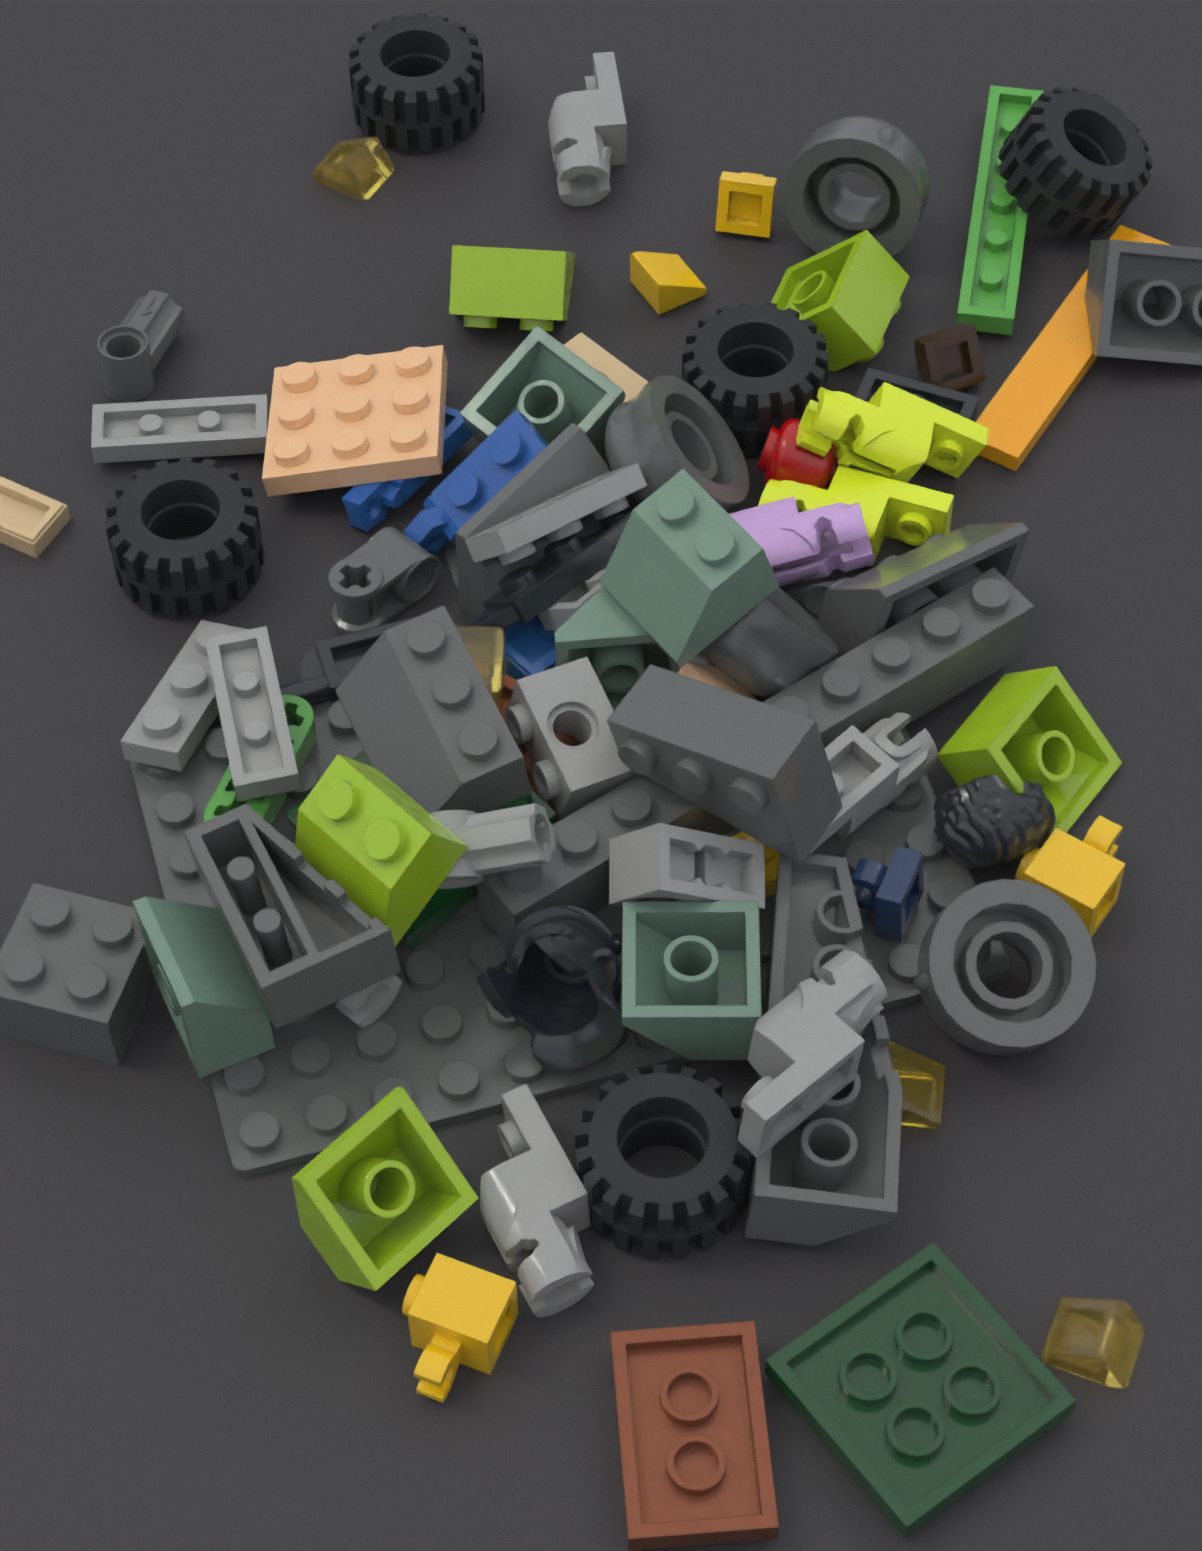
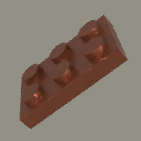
M755 1321L610 1332L628 1551L778 1539L779 1524Z

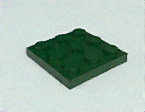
M934 1242L766 1359L765 1373L904 1539L1074 1412L1077 1401Z

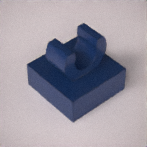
M898 846L888 868L875 860L860 859L851 879L853 885L857 886L855 896L858 907L868 911H876V935L902 942L924 892L923 852Z

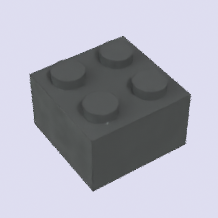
M33 883L0 950V1035L119 1066L156 984L151 973L134 907Z

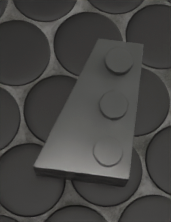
M650 664L607 719L618 748V756L628 768L638 774L647 776L800 865L843 807L815 720Z
M247 804L183 831L197 872L275 1029L401 972L391 930L377 917L371 919L348 898L346 890L332 878L328 881L305 861L303 853Z

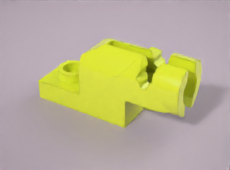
M884 382L868 402L841 391H830L820 387L817 394L819 403L810 399L801 418L796 437L797 446L823 457L826 456L831 445L835 444L838 464L846 467L855 466L872 474L908 483L923 464L958 479L987 445L989 428Z
M839 465L828 490L795 481L770 479L764 488L758 504L760 506L794 496L800 513L834 503L843 502L850 505L859 502L875 560L885 536L910 545L922 546L934 535L948 534L950 532L954 495Z

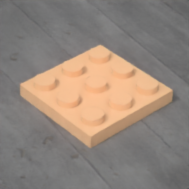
M444 346L408 347L395 352L372 355L355 354L343 359L313 363L297 362L289 366L275 368L262 481L267 497L442 474L448 368Z

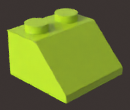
M865 230L787 268L771 303L777 304V309L783 311L791 308L800 313V320L810 319L817 326L816 334H823L827 343L826 352H829L828 370L836 372L856 362L859 364L866 363L880 352L884 345L883 336L891 318L898 312L901 306L900 297L910 276L868 230Z
M452 245L449 314L463 315V326L497 328V317L520 318L519 330H534L536 326H539L544 331H553L554 320L567 321L575 253Z
M1057 666L1004 674L938 752V759L958 787L971 782L975 778L986 775H998L1013 793H1024V782L1030 781L1032 784L1040 782L1043 785L1044 793L1053 804L1056 817L1054 830L1058 828L1066 833L1122 764V761Z
M337 754L298 808L295 847L303 853L305 861L328 881L332 878L346 890L348 898L371 919L377 917L391 930L395 947L468 848L462 840L377 768Z
M403 1087L393 1089L291 1178L300 1226L337 1279L373 1291H377L479 1199Z

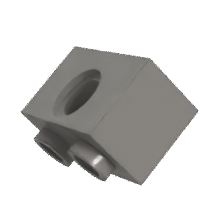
M588 657L517 680L509 705L505 710L506 724L515 742L518 745L524 743L533 762L532 777L538 793L544 800L551 799L560 819L571 815L638 775V773L628 768L618 756V748L607 723V719L614 710ZM555 734H569L575 737L581 745H566L560 742Z

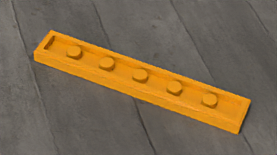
M1119 225L1110 237L1113 240L1170 245L1123 225ZM1088 269L976 420V423L989 428L987 445L979 453V456L1016 472L1098 357L1093 354L1085 301Z

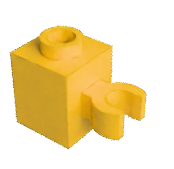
M1100 815L1090 827L1083 841L1055 828L1041 849L1037 847L1024 855L1017 869L1015 879L1043 886L1063 898L1080 916L1092 938L1118 900L1126 864L1114 858L1119 847L1114 842L1121 834L1123 827Z
M436 1253L426 1276L415 1275L406 1292L402 1314L408 1316L411 1345L424 1350L414 1371V1377L420 1379L416 1393L443 1403L452 1387L459 1364L491 1375L519 1314L515 1281Z

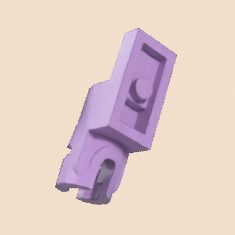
M793 496L729 514L764 549L779 587L800 581L829 577L835 569H840V571L845 573L875 563L859 502L850 505L843 502L834 503L799 513L795 497Z

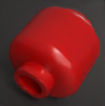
M789 418L782 423L780 429L771 426L756 470L765 474V486L770 479H775L779 481H795L821 489H829L836 470L841 465L837 463V448L835 444L831 445L830 450L823 457L797 446L796 437L801 420Z

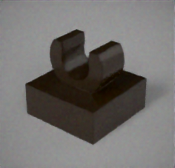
M962 322L914 339L915 346L913 348L917 369L921 373L922 382L957 391L985 381L976 326Z

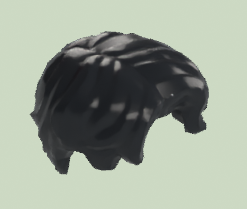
M986 775L975 778L971 782L957 788L949 789L948 792L936 799L933 808L935 811L934 833L937 835L936 841L942 843L947 852L958 863L974 870L990 869L1020 859L1026 853L1041 846L1054 830L1056 821L1053 804L1044 793L1043 785L1040 782L1034 784L1030 781L1024 782V793H1013L998 775Z

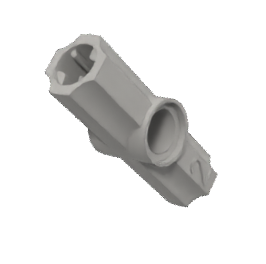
M533 803L478 814L469 810H445L430 813L468 846L438 889L473 886L482 883L484 880L483 875L550 864L552 851L555 850L554 827L548 819L544 806Z

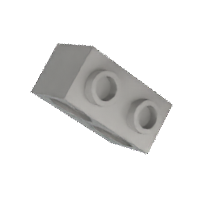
M657 823L609 839V905L623 907V901H759V910L765 909L764 843L663 823Z

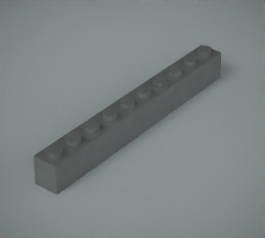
M993 567L765 700L763 703L815 720L824 748L851 725L864 733L876 722L889 718L896 712L910 715L909 723L1026 654L1034 605ZM639 774L553 824L555 850L552 851L550 864L483 875L484 880L482 883L477 884L479 914L507 947L510 933L515 926L530 913L541 908L556 904H569L595 913L609 904V839L657 823L724 835L736 827L647 776Z

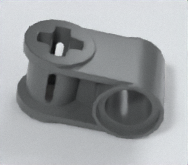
M393 526L379 530L366 544L345 559L337 562L329 571V588L336 597V603L333 605L331 612L334 627L339 633L344 635L388 623L410 605L424 599L432 591L441 574L442 565L440 559Z

